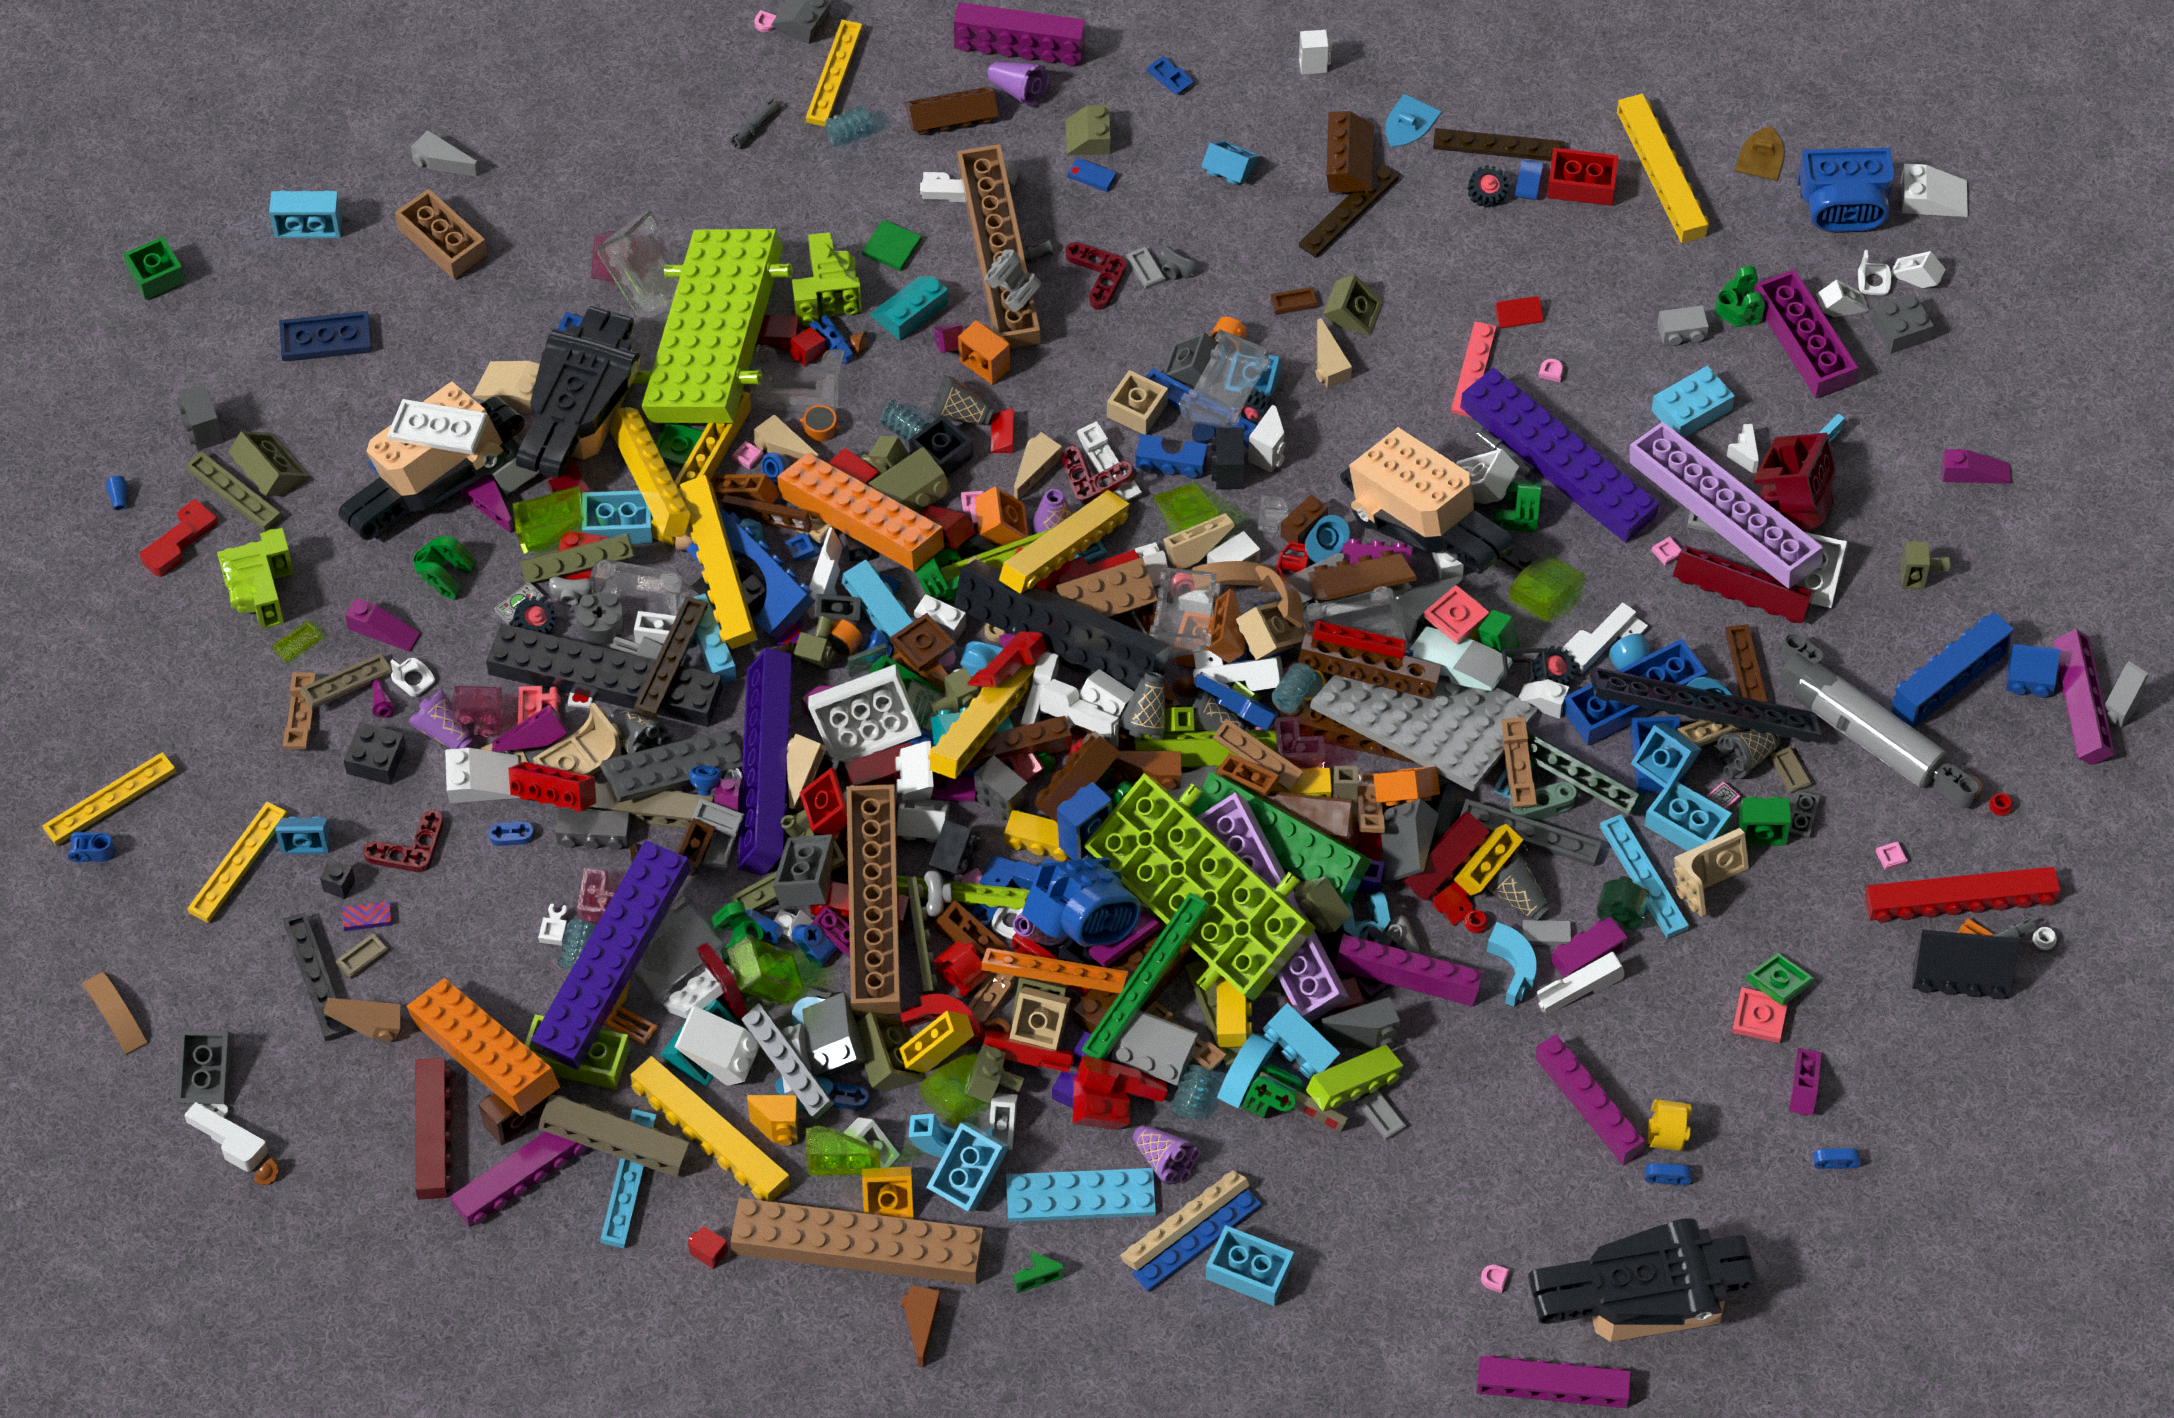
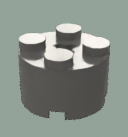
M594 593L581 598L576 616L579 633L583 638L594 645H607L613 642L615 636L619 637L623 633V610L621 603L614 594Z

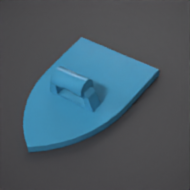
M1403 94L1386 121V137L1390 147L1403 146L1421 138L1430 129L1442 111Z

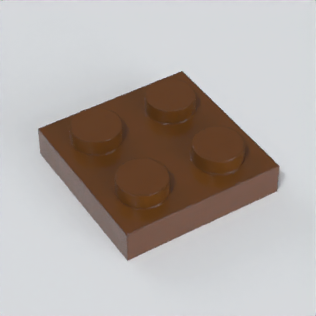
M925 613L890 637L891 643L919 672L956 648V643L928 613Z

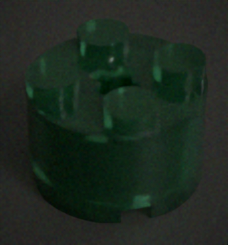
M1621 876L1619 880H1609L1603 884L1596 909L1597 916L1602 921L1611 917L1614 922L1624 924L1627 930L1636 929L1641 926L1650 892L1633 883V880L1627 876Z

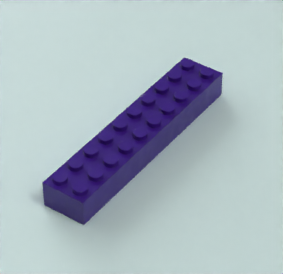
M1494 367L1462 393L1460 405L1462 410L1497 439H1502L1508 448L1534 466L1537 472L1623 542L1627 543L1656 517L1659 502Z
M767 647L747 669L742 763L743 777L740 813L744 814V818L739 828L737 866L738 870L758 875H765L770 868L774 867L776 861L782 857L785 847L783 836L786 831L782 828L780 822L787 811V804L785 803V795L788 790V783H786V775L788 773L787 742L791 728L788 719L792 708L791 703H789V697L792 692L790 676L793 672L791 654Z
M647 840L644 841L531 1039L535 1052L576 1070L579 1069L690 873L691 869L687 857Z

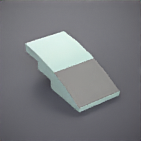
M1426 627L1410 648V650L1414 651L1412 658L1440 664L1439 675L1449 676L1451 684L1492 691L1504 675L1502 653L1466 637L1456 644L1439 629ZM1507 657L1509 668L1513 662L1511 658Z

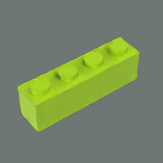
M1384 1045L1313 1075L1306 1091L1322 1111L1330 1108L1336 1109L1346 1101H1355L1365 1093H1373L1386 1084H1394L1399 1079V1073L1403 1064L1390 1048Z

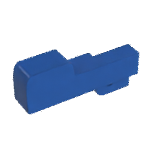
M1202 671L1194 679L1196 686L1218 697L1217 702L1220 705L1234 711L1241 718L1266 731L1270 730L1278 716L1277 711Z
M994 855L990 859L979 884L1008 887L1011 883L1030 890L1038 867L1022 861L1014 862ZM1046 859L1042 864L1058 862Z

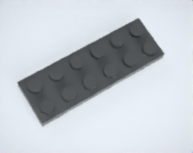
M729 729L603 760L600 767L620 803L691 785L689 770L696 766L707 765L715 767L722 773L721 777L725 776L730 769H739L741 772L743 755Z

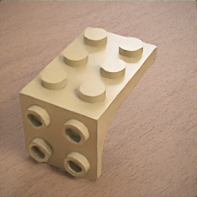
M593 702L589 705L590 715L586 723L571 736L533 758L534 764L592 776L602 770L600 766L603 760L622 756V743L619 739V735H621L620 730L615 723L611 724L608 721L605 710L602 707L598 708Z
M1740 828L1674 857L1675 868L1673 872L1677 878L1676 892L1681 899H1685L1693 912L1696 911L1700 917L1706 915L1703 892L1705 888L1749 869L1745 833Z

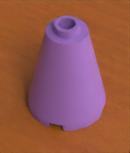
M996 61L989 66L987 71L990 82L1030 107L1040 102L1036 101L1040 94L1045 95L1049 84V74L1044 70L1046 67L1040 64Z

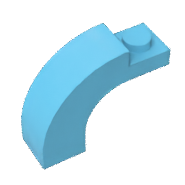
M1497 922L1488 940L1487 952L1506 959L1514 968L1515 975L1507 991L1505 1004L1514 1007L1517 999L1522 1001L1526 989L1531 991L1533 989L1536 975V957L1530 943L1522 934L1507 925Z
M1252 1033L1231 1065L1217 1098L1239 1108L1244 1103L1257 1074L1265 1062L1275 1053L1278 1044L1274 1045L1269 1042L1264 1035Z
M935 1114L911 1115L909 1139L923 1152L942 1158L956 1129L941 1124ZM982 1129L995 1137L993 1129Z

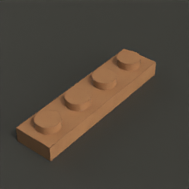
M1225 719L1213 736V740L1238 757L1278 774L1281 778L1277 783L1289 792L1303 774L1301 769L1228 719Z

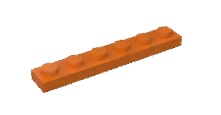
M992 948L986 949L981 969L993 973L1103 990L1111 993H1121L1128 980V971Z

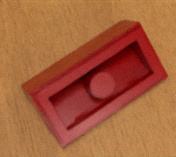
M1539 296L1496 302L1495 313L1500 329L1543 323Z
M1014 408L991 415L990 453H1013Z

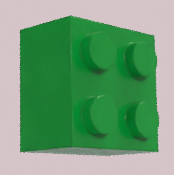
M163 236L123 253L127 271L145 300L186 283L182 266Z
M1754 796L1742 798L1737 828H1740L1745 833L1746 846H1786L1791 825L1789 798H1757Z

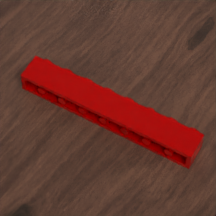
M2053 866L1867 885L1865 901L1870 921L1886 922L1891 918L1908 920L1914 916L1921 915L1929 918L1941 913H1947L1948 915H1956L1961 911L1978 913L1984 909L1991 908L1995 910H2004L2011 906L2026 908L2031 904L2048 906L2057 902L2060 888L2055 867Z

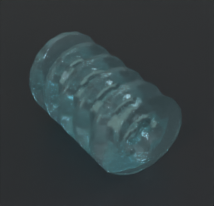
M862 105L856 107V110L851 108L848 113L842 112L841 117L834 115L833 120L827 118L825 120V132L830 143L834 146L835 138L843 142V135L847 139H851L850 132L858 136L859 128L863 133H866V125L873 129V124L867 110Z
M895 399L885 406L880 419L884 427H888L890 431H894L896 435L901 436L903 440L908 442L911 437L930 424L928 422L924 425L925 420L923 418L917 420L918 415L916 413L911 414V410L908 408L904 410V406L902 404L897 405Z
M1295 663L1289 667L1272 693V701L1279 710L1288 714L1294 713L1309 689L1312 688L1313 682L1316 681V674L1313 669L1303 663Z
M578 918L569 921L558 958V964L566 970L572 969L596 927L594 923Z
M1188 1065L1186 1067L1185 1074L1182 1076V1082L1179 1083L1175 1098L1171 1102V1109L1175 1114L1191 1120L1199 1118L1198 1112L1202 1110L1201 1104L1205 1103V1096L1209 1094L1208 1088L1213 1084L1210 1079L1211 1072L1208 1069L1198 1065Z

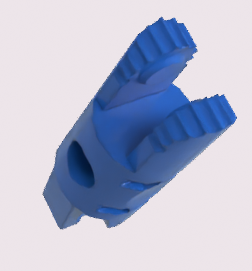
M827 315L822 316V322L826 326L825 329L817 321L810 323V326L826 339L825 345L835 357L838 355L845 364L853 361V353L850 350L851 345Z

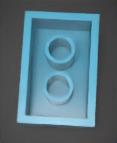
M271 191L269 214L275 238L341 237L342 213L337 191Z
M1707 365L1654 395L1651 411L1661 422L1667 424L1684 438L1732 411L1735 396Z
M640 490L582 493V533L607 536L608 538L629 533L632 544L653 543L651 529L653 516Z
M1677 782L1670 790L1665 788L1647 810L1644 826L1689 851L1723 836L1730 826L1732 813Z
M1288 1003L1263 1028L1265 1032L1264 1037L1274 1045L1277 1043L1283 1049L1282 1054L1289 1061L1295 1060L1301 1066L1299 1068L1301 1073L1308 1079L1324 1071L1340 1054Z
M969 1122L960 1123L926 1188L968 1212L975 1211L1010 1146Z
M1225 1225L1206 1265V1280L1275 1306L1293 1267L1294 1252Z

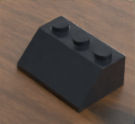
M1452 783L1440 784V794L1431 796L1432 800L1424 801L1439 814L1430 848L1459 819L1467 799Z

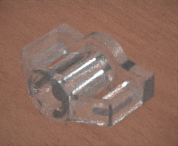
M1261 495L1258 530L1279 532L1281 530V522L1288 516L1289 506L1282 497Z

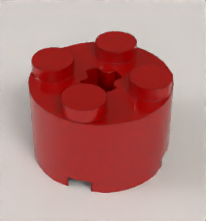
M956 941L934 960V963H938L935 968L941 979L948 986L953 984L959 989L956 994L965 997L986 980L991 972L981 970L982 961L976 955L978 952L973 944L970 942L964 944Z

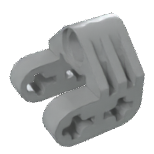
M1004 250L1002 256L996 259L997 262L991 265V269L985 275L984 280L991 288H996L1000 285L1011 292L1006 298L1005 304L1012 312H1015L1026 304L1040 287L1041 281L1034 273L1023 272V269L1018 265L1021 258L1014 250Z

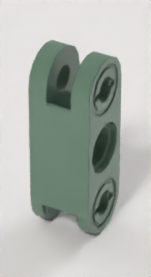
M1559 782L1535 789L1536 806L1513 808L1510 799L1508 812L1534 821L1567 813L1574 808L1576 788L1569 782Z

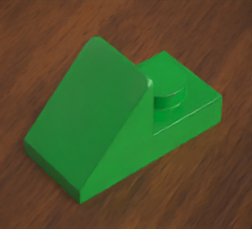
M1030 1251V1261L1033 1269L1019 1271L1013 1275V1282L1016 1293H1020L1063 1279V1266L1061 1263Z

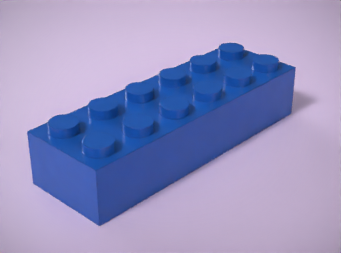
M1995 612L1991 613L1988 617L1983 616L1974 628L1965 630L1959 640L1955 643L1953 641L1945 647L1944 652L1940 655H1934L1925 667H1919L1914 671L1910 679L1907 681L1903 680L1895 688V698L1892 701L1891 713L1912 728H1915L2008 653L2014 628Z
M1683 639L1617 670V672L1685 686L1696 678L1707 677L1708 673ZM1592 683L1565 696L1563 713L1587 746L1630 725L1632 718H1643L1658 711L1657 709L1647 710L1638 705L1627 706L1614 700L1603 701L1595 697Z

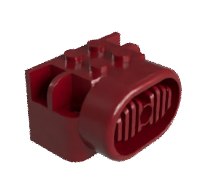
M1828 433L1775 437L1754 478V484L1761 483V499L1803 532H1808L1821 526L1826 521L1834 504L1831 483L1835 476V463Z

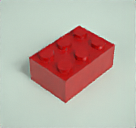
M1553 148L1547 198L1612 206L1619 155Z

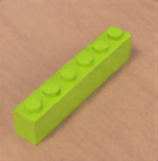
M1244 730L1276 752L1274 730ZM1217 731L1165 732L1163 739H1155L1147 734H1143V737L1134 736V751H1181V767L1189 769L1212 765L1219 768L1229 753L1235 755L1213 740V736Z

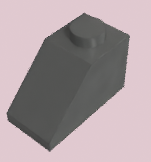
M816 594L814 617L819 618V616L832 620L859 621L861 598Z

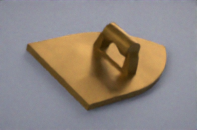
M1771 126L1758 130L1744 142L1735 167L1736 172L1777 181L1783 162L1784 149L1780 137Z

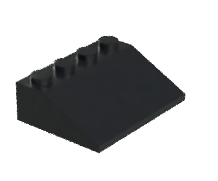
M1922 929L1913 962L1912 989H1918L1923 993L1941 991L1946 995L1962 993L1967 994L1969 997L1991 996V998L1997 1000L2009 998L2016 966L2019 938Z

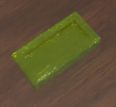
M307 620L271 645V647L287 663L323 637Z

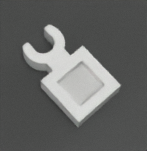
M550 904L548 908L550 918L543 917L538 937L539 943L563 946L567 929V920H564L567 916V908L563 905L562 911L555 913L554 904Z

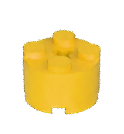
M1655 1099L1651 1107V1111L1655 1113L1648 1123L1649 1147L1683 1151L1685 1141H1688L1690 1137V1126H1686L1687 1119L1690 1118L1691 1105Z

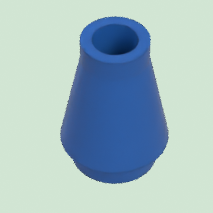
M112 476L107 479L105 487L113 504V509L115 511L126 509L128 482L125 481L123 476Z

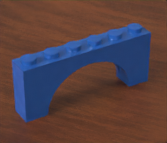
M722 509L720 513L733 557H743L755 561L761 568L766 580L767 593L765 604L755 621L770 636L779 641L815 603L816 600L810 595L813 591L803 582L799 584L796 581L798 576L789 568L785 570L782 567L784 562L776 554L771 556L768 553L770 548L762 540L757 542L754 539L756 534L748 526L743 528L740 524L742 520L734 512L729 514ZM692 542L686 550L700 563L696 552L699 551L698 545Z

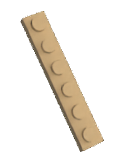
M1233 1170L1225 1174L1222 1179L1205 1189L1193 1201L1188 1202L1181 1210L1168 1217L1165 1222L1154 1230L1149 1231L1137 1243L1131 1245L1120 1255L1123 1262L1136 1271L1250 1186L1247 1178Z

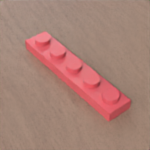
M1474 322L1451 413L1471 417L1460 408L1462 393L1484 375L1496 326Z

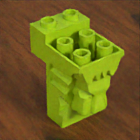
M830 232L808 235L812 277L792 279L795 316H798V326L810 327V323L813 321H817L819 324L818 316L827 315L832 317L836 314L853 315L857 312H862L859 278L856 276L855 257L851 256L848 251H834Z
M283 528L271 529L260 533L262 541L250 542L243 546L227 548L217 552L225 585L228 587L232 609H237L241 614L256 612L261 629L284 624L273 579L294 574Z

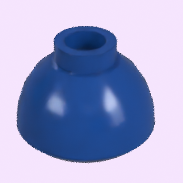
M767 453L762 459L763 474H767L774 484L778 483L777 476L792 465L791 460L780 453Z
M878 629L870 634L863 652L884 644V654L882 648L864 655L863 657L866 660L873 661L883 655L889 657L893 646L888 643L887 637Z
M701 765L689 770L690 782L697 789L699 795H710L711 790L721 780L722 773L712 766Z

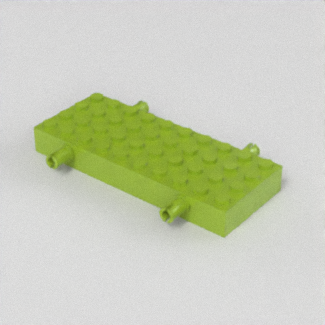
M776 229L694 230L683 265H665V278H679L653 369L651 371H638L633 382L635 385L648 384L642 408L650 423H734L744 384L760 385L762 383L763 376L761 370L748 371L774 278H791L793 273L790 263L779 264L784 245Z
M1144 773L1084 844V847L1096 858H1110L1108 870L1115 869L1120 872L1122 876L1121 881H1123L1122 886L1128 887L1166 924L1170 922L1189 893L1208 902L1211 907L1186 942L1209 963L1208 969L1196 983L1208 992L1216 980L1223 976L1243 996L1255 1001L1316 928L1287 901V896L1301 881L1291 872H1288L1276 888L1272 887L1190 812V807L1204 793L1202 790H1199V787L1191 783L1189 788L1178 799L1156 779Z

